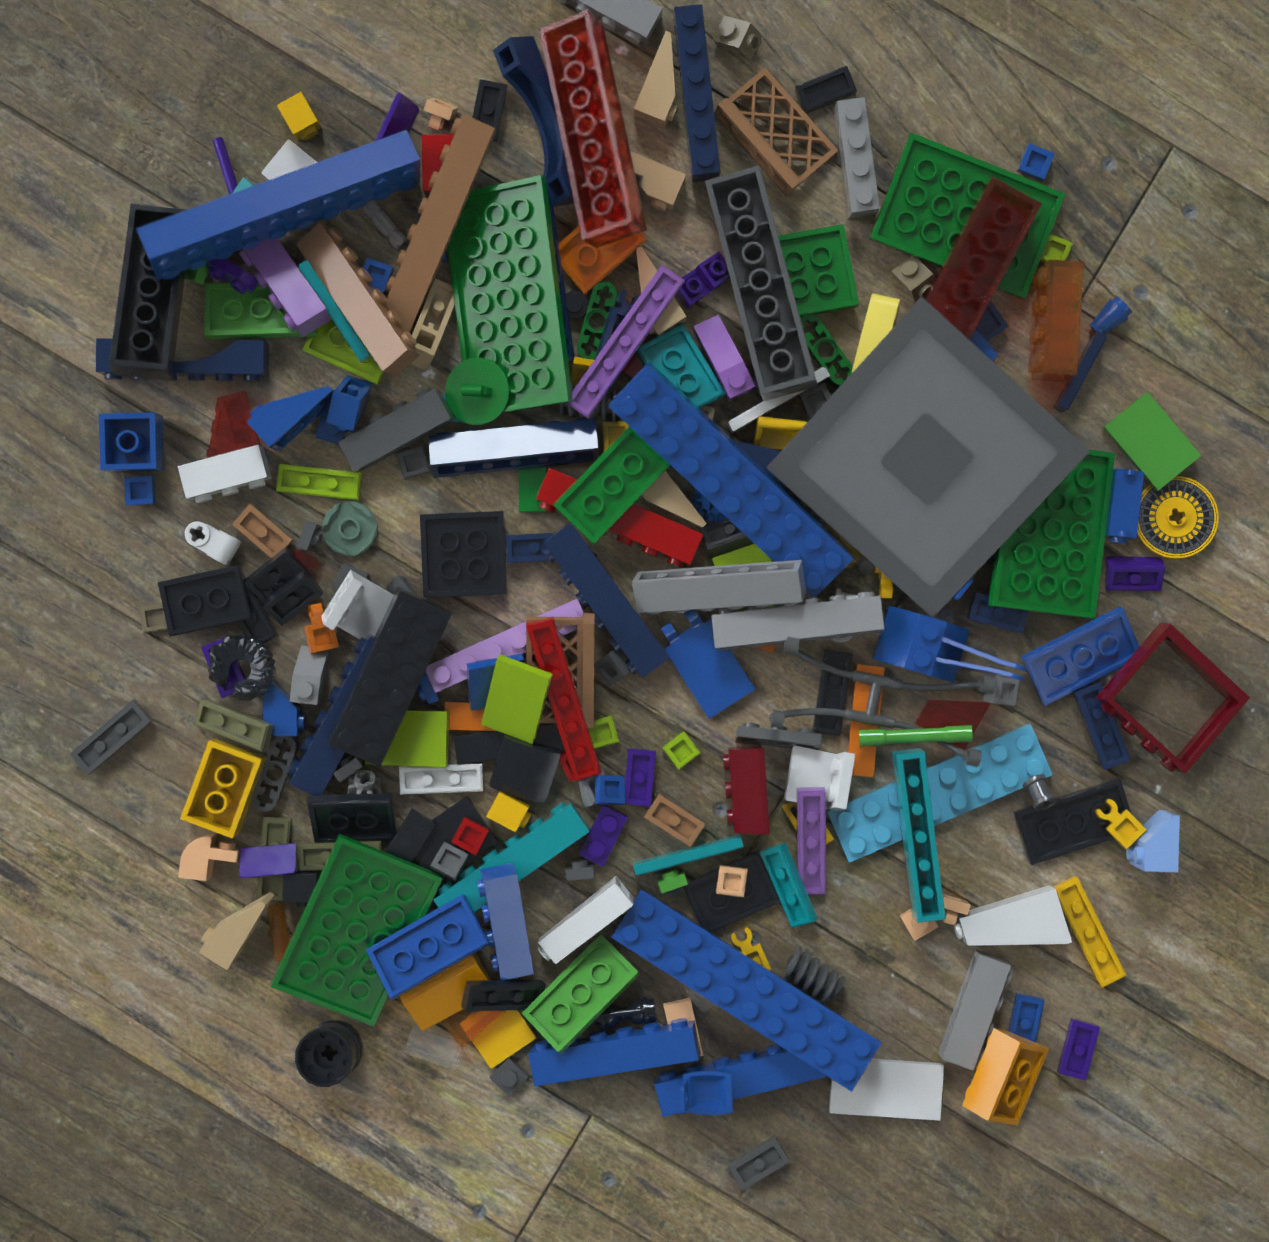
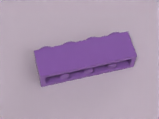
M267 239L260 242L255 248L242 249V252L239 253L240 258L247 268L250 266L254 268L256 273L253 276L258 281L262 289L267 287L271 292L268 295L276 310L282 308L286 314L283 319L291 331L296 329L301 337H304L330 321L326 307L278 239Z

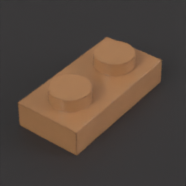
M251 503L232 524L270 558L274 557L285 547L288 548L294 541Z
M658 793L651 807H649L644 815V818L690 847L706 824L660 793Z

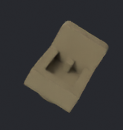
M724 15L712 41L717 46L738 51L745 59L751 60L754 52L760 45L762 35L751 22Z
M910 256L891 271L893 277L910 293L914 303L921 297L925 300L929 299L938 289L933 273L918 258Z

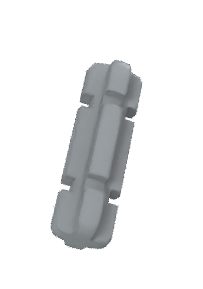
M372 200L364 205V212L369 218H373V223L386 238H389L388 241L395 249L401 248L407 242V239L400 231H397L398 228L386 213L380 211L381 208L376 201Z

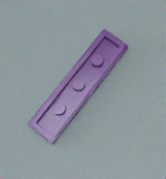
M825 787L797 788V870L808 895L826 894Z

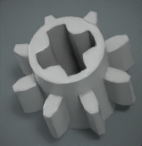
M357 770L355 777H348V794L381 793V777L376 778L373 771Z

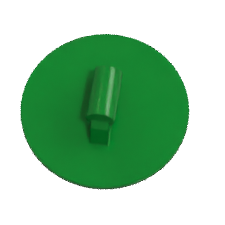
M470 358L462 361L451 371L446 382L445 397L448 407L459 420L467 424L482 425L495 420L504 411L509 399V383L504 371L496 363L485 358Z

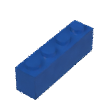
M508 863L480 869L482 880H477L480 897L485 896L486 905L481 906L484 922L490 923L491 930H486V936L490 942L488 946H494L495 954L490 955L493 972H499L501 981L534 974L518 876L514 864Z

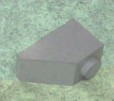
M301 645L292 676L289 702L312 705L323 704L329 649L310 653L308 646Z

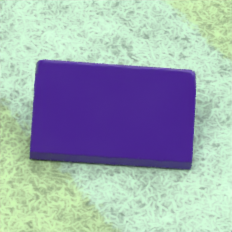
M398 92L375 141L405 130L409 133L419 112V107Z
M1107 556L1105 589L1161 591L1165 572L1162 558Z
M297 843L240 849V878L293 874L299 871Z

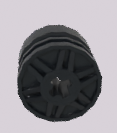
M329 1020L319 1024L299 1041L295 1050V1064L299 1074L306 1082L316 1087H331L339 1084L360 1063L363 1056V1043L360 1035L352 1025L341 1020ZM330 1046L332 1049H337L335 1055L333 1052H328Z

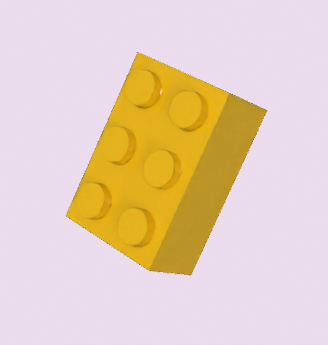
M218 738L209 740L180 819L232 839L240 835L267 756Z

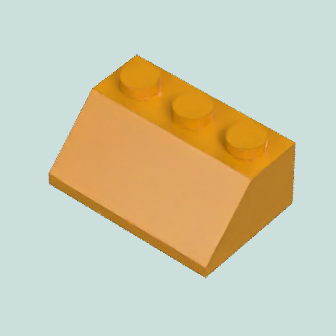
M476 952L399 997L420 1029L425 1031L463 1010L461 1003L466 981L491 979Z
M994 1028L992 1034L987 1039L981 1061L976 1065V1073L971 1085L966 1090L962 1106L987 1121L1018 1126L1049 1048L1009 1031Z

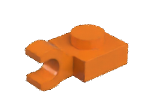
M317 603L307 606L308 615L312 622V625L304 626L309 652L315 653L339 647L335 628L332 630L323 625L321 617L323 614L322 604Z

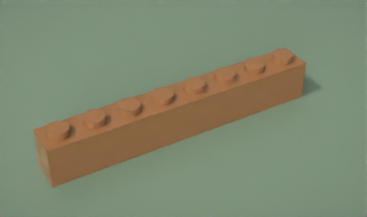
M463 114L461 119L456 118L450 134L454 135L451 145L446 144L439 159L443 162L439 172L434 171L428 187L432 188L429 198L424 197L417 213L421 214L420 220L417 225L412 224L407 235V240H410L407 251H401L396 265L400 267L396 277H390L385 289L389 293L385 304L401 318V327L410 334H412L497 130Z

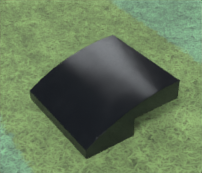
M287 547L249 575L244 582L263 602V609L281 626L323 595L322 589L313 576Z
M504 735L489 786L519 798L546 803L561 754L558 749L532 745L515 737Z

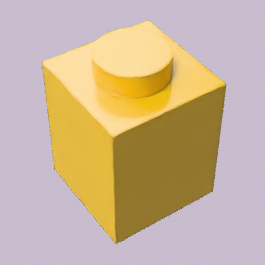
M302 92L277 105L297 141L313 138L317 135V130L322 128Z
M500 791L486 817L516 832L519 826L525 828L532 814L527 812L530 807L528 803Z

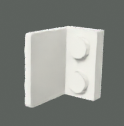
M350 570L321 616L323 625L332 630L337 626L358 639L361 637L366 639L368 633L375 636L394 594Z
M800 746L792 747L784 800L797 803V788L825 787L826 809L834 811L846 810L855 754L847 752L834 754Z

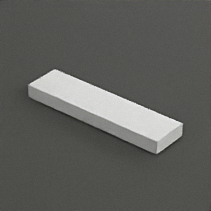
M822 367L814 372L817 384L828 379L830 376L826 367ZM809 389L763 401L730 420L727 426L730 432L734 433L757 420L759 416L769 413Z

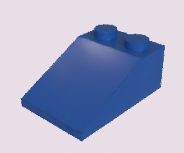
M326 386L268 402L266 405L260 404L249 414L251 418L247 423L270 448L280 452L319 417L322 411L330 407L334 389Z

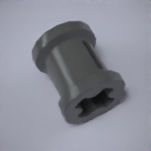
M1042 774L1033 776L1023 783V789L1029 792L1034 802L1033 808L1035 811L1045 810L1053 806L1058 800L1056 795L1050 792L1046 784L1047 778Z

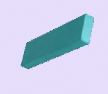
M308 260L299 265L300 272L326 307L329 316L360 363L369 360L371 357Z
M738 834L633 862L635 875L639 876L742 849L744 846L742 838Z

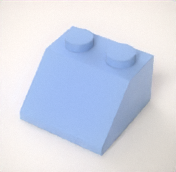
M1158 810L1143 824L1147 830L1126 849V856L1130 860L1131 865L1145 872H1178L1180 816L1166 810Z

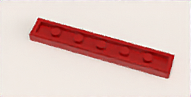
M554 616L526 624V629L538 667L552 674L547 695L574 780L578 781L602 774L600 763Z

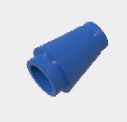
M1117 296L1113 300L1109 299L1089 326L1095 333L1099 331L1102 334H1106L1127 321L1132 311Z

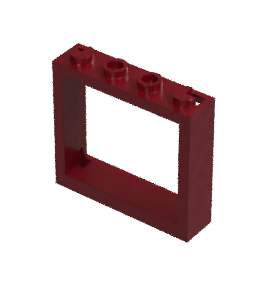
M1159 623L1097 695L1096 699L1102 704L1100 708L1112 718L1116 716L1122 722L1120 726L1125 732L1131 736L1136 735L1142 740L1140 745L1151 754L1156 753L1162 759L1160 763L1164 768L1172 773L1177 771L1186 774L1250 697L1172 624ZM1163 641L1225 698L1176 757L1114 700L1115 696Z

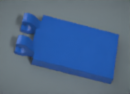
M693 609L684 613L692 626L681 634H677L670 622L661 627V630L670 642V645L664 648V650L710 719L755 690V687L731 650L717 651L715 649L712 620L709 619L703 623L696 610Z

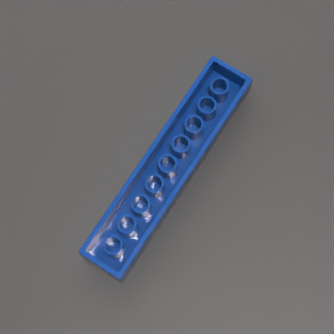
M407 130L142 226L137 228V231L157 280L162 278L172 279L181 271L189 268L199 269L206 262L213 259L228 258L235 251L243 248L246 250L255 248L260 242L267 239H279L291 230H303L318 220L333 219L345 210L360 209L369 201L375 199L381 201L396 191L411 190L420 183V158Z
M650 361L610 402L608 407L769 558L774 562L802 560L806 592L812 598H815L853 560L852 552Z
M641 889L633 902V906L629 908L611 937L851 1092L881 1045L879 1039L643 889Z

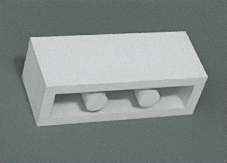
M260 445L177 466L186 499L195 500L196 503L212 500L211 495L221 492L223 496L239 493L238 488L249 485V489L259 488L266 485V480L272 479L264 447Z

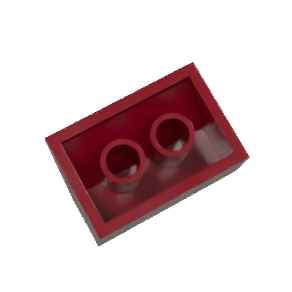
M761 745L728 747V754H723L724 771H729L730 782H725L726 799L731 798L732 809L727 810L728 826H733L734 833L770 834L764 749Z

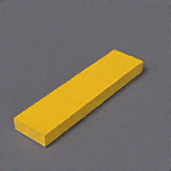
M1075 875L1053 886L1056 889L1062 911L1100 987L1103 988L1127 976L1078 877Z

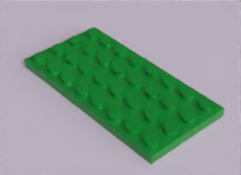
M538 175L471 190L448 245L461 359L464 361L470 358H485L496 363L504 371L509 383V399L502 413L573 402L546 177Z

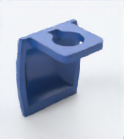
M699 1071L683 1074V1081L680 1086L681 1114L685 1115L686 1112L700 1115L733 1113L732 1074L719 1071Z

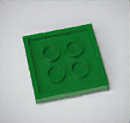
M844 224L778 236L799 317L859 306Z

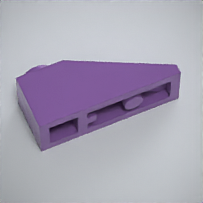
M719 315L693 326L715 375L726 393L725 396L728 402L753 391L755 388L753 380Z

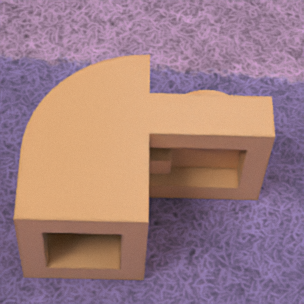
M215 833L203 835L192 841L184 849L180 859L178 878L207 881L212 877L214 860L236 863L240 861L241 848L235 847L236 843L229 841H219V845H216L217 834Z

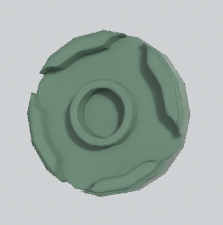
M348 501L334 505L326 513L322 523V530L326 544L334 552L343 556H357L367 552L374 545L378 535V523L374 513L367 506L355 501Z

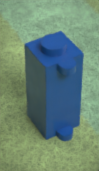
M1113 469L1105 537H1110L1111 543L1127 544V539L1137 538L1144 472L1131 469Z

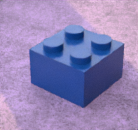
M155 412L99 414L100 470L106 472L165 471L163 415Z

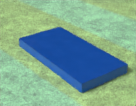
M1118 607L1021 656L1025 667H1028L1027 672L1041 703L1046 706L1120 669L1139 648V644L1124 609Z
M462 894L371 946L366 951L390 999L394 1000L490 945V942L467 897Z

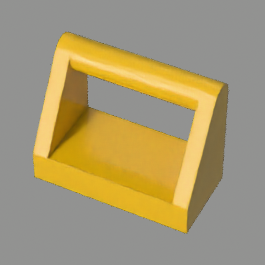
M759 416L756 420L754 445L774 450H783L807 421Z

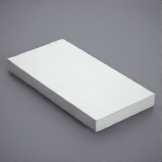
M872 1059L852 1092L831 1079L829 1112L834 1114L940 1121L944 1065L943 1063Z

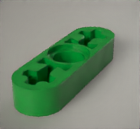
M600 282L593 288L577 344V352L580 358L595 360L597 352H591L590 356H587L582 346L588 345L590 335H585L586 331L593 335L603 334L605 325L601 329H593L589 325L591 316L600 314L605 318V323L607 320V312L599 308L592 309L594 304L598 307L600 305L601 298L597 293L603 292L604 288H608L609 294L613 297L606 299L604 308L615 307L617 290L610 282ZM595 337L594 347L598 351L601 339Z
M809 315L802 317L800 321L803 329L805 328L804 322L807 321L809 324L814 322L816 324L815 334L818 337L821 333L824 334L825 338L819 339L814 346L810 343V341L815 339L813 335L808 332L804 333L808 350L821 368L826 367L830 374L828 378L830 382L840 387L844 380L842 378L836 379L834 376L837 373L836 368L832 365L828 369L826 364L831 363L839 356L841 360L837 361L836 364L840 369L846 368L848 370L846 378L852 373V364L817 316ZM828 343L832 346L833 355L830 358L824 359L819 356L818 346L820 344Z

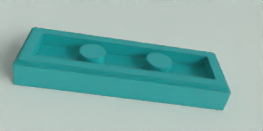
M786 842L761 850L759 853L791 927L794 928L816 921L818 919Z

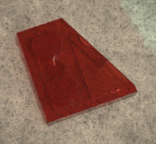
M245 390L217 398L216 415L211 427L210 445L206 452L207 458L261 445L258 434L247 423L251 418L249 414L252 410Z
M927 699L915 724L924 729L972 725V734H974L990 704L982 701ZM959 742L952 744L965 750L969 742Z

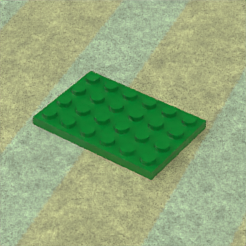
M910 132L869 240L1023 300L1028 293L1065 193Z
M1089 449L1090 452L997 549L994 553L988 606L1095 619L1115 453Z
M339 834L271 981V987L374 1026L388 997V993L366 949L424 917L443 879L442 875Z

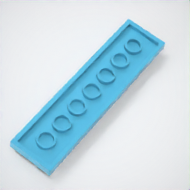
M1026 724L973 747L972 749L981 750V761L978 767L966 765V761L958 754L927 767L934 826L1022 789L1023 783L1033 776L1042 774L1047 778L1053 775L1031 724ZM895 781L848 801L846 810L826 811L849 863L903 840Z

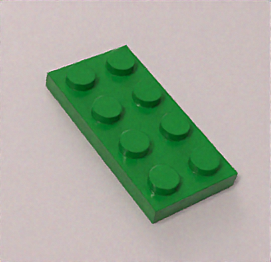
M629 426L553 506L594 545L666 471L670 464Z

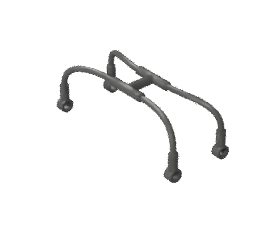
M787 637L783 644L786 654L796 655L825 671L850 678L855 682L869 684L871 687L866 712L830 708L773 710L769 716L771 721L770 727L782 729L784 719L787 717L831 715L891 729L894 727L900 729H922L897 721L892 717L876 714L882 687L916 691H945L978 687L980 692L993 694L996 678L983 675L978 680L945 684L907 683L896 678L856 670L851 672L826 664L799 650V638ZM936 742L963 757L966 765L979 766L981 750L969 748L965 751L952 743Z

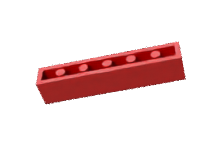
M549 468L536 497V500L541 502L539 507L555 513L556 508L553 504L577 479ZM635 504L607 530L617 535L616 540L628 546L636 543L643 546L642 552L656 558L658 553L668 557L667 562L679 568H683V565L690 566L703 536L700 532Z

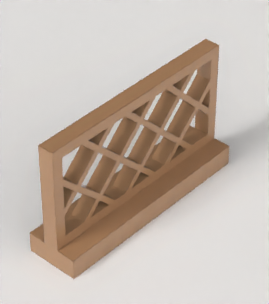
M766 68L761 70L728 99L725 98L720 102L714 112V116L786 197L839 151ZM764 78L771 86V95L756 93V84ZM739 98L751 99L750 112L740 111L734 102ZM755 99L770 101V114L755 112ZM775 101L787 104L789 116L774 114ZM754 118L769 120V133L758 132L754 127ZM774 120L789 122L788 135L773 133ZM793 122L803 123L808 128L807 136L792 135ZM773 139L787 140V153H777L773 149ZM792 141L807 142L806 155L792 154ZM811 143L822 144L828 153L823 157L811 156ZM791 160L806 161V171L798 177L791 169Z
M583 613V617H554L558 632L565 625H577V634L568 641L560 632L559 635L561 641L565 644L563 646L564 651L569 648L577 655V660L569 667L573 679L577 681L576 690L588 728H594V613ZM527 616L526 624L550 617ZM526 629L527 665L539 669L538 664L532 659L534 651ZM546 698L545 704L550 710L545 715H542L540 723H556L550 701Z

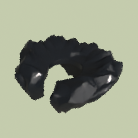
M229 635L220 644H214L211 647L209 654L210 667L208 668L209 679L217 683L219 687L230 682L228 681L229 670L235 661L244 660L251 666L249 677L235 685L234 698L242 701L252 700L255 697L264 695L269 689L270 682L273 681L272 677L276 672V667H274L276 661L273 659V654L269 652V647L264 645L263 642L258 641L256 638L242 637L241 635L233 637Z

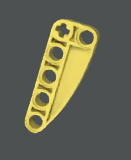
M872 293L852 372L896 325L900 299Z

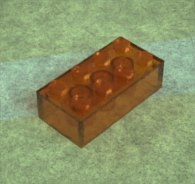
M1049 260L1038 269V272H1035L1033 289H1037V298L1033 300L1031 315L1035 317V328H1031L1030 345H1034L1033 356H1030L1028 361V372L1032 373V380L1065 382L1077 376L1084 262Z

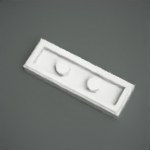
M483 763L448 764V767H399L400 795L484 791Z

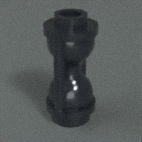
M647 996L642 999H635L625 1008H620L612 1003L595 1020V1025H601V1030H606V1028L616 1026L623 1019H629L636 1024H649L650 1021H656L654 998L647 999Z

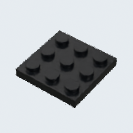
M504 511L420 514L423 598L507 594Z

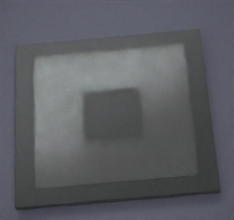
M921 297L766 468L933 618L1081 462L1090 450Z

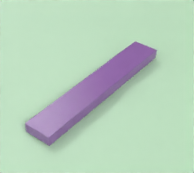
M661 265L572 391L573 402H566L568 406L589 419L680 290L685 280L664 265Z

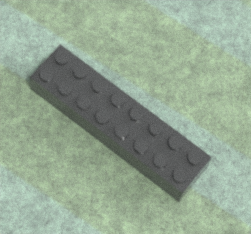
M760 166L705 181L763 401L817 387L815 373Z

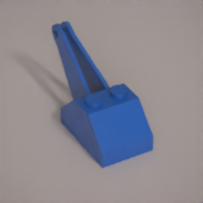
M887 606L883 619L884 632L879 633L872 659L954 683L958 669L1024 681L1025 677L1017 674L960 662L963 650L1011 668L1027 671L1028 668L965 645L969 633L968 629L919 613Z

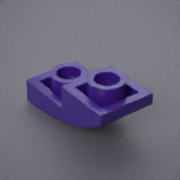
M717 252L700 263L693 271L683 276L682 279L685 282L676 295L688 309L729 280L730 275L726 260L721 253Z

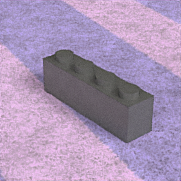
M428 387L416 394L417 399L412 402L402 401L393 406L392 413L386 416L379 414L367 421L369 425L360 430L359 427H356L353 431L349 430L344 434L345 439L338 443L353 471L362 472L456 420L441 390H432L431 387Z

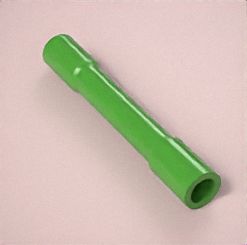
M972 725L925 729L859 730L860 747L900 743L973 742Z

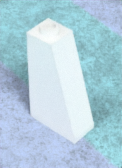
M617 876L613 877L539 938V952L547 961L552 959L557 964L632 907L633 895Z
M1050 885L971 909L968 915L958 913L957 923L953 925L958 940L963 939L968 946L1068 944L1072 942L1056 889Z

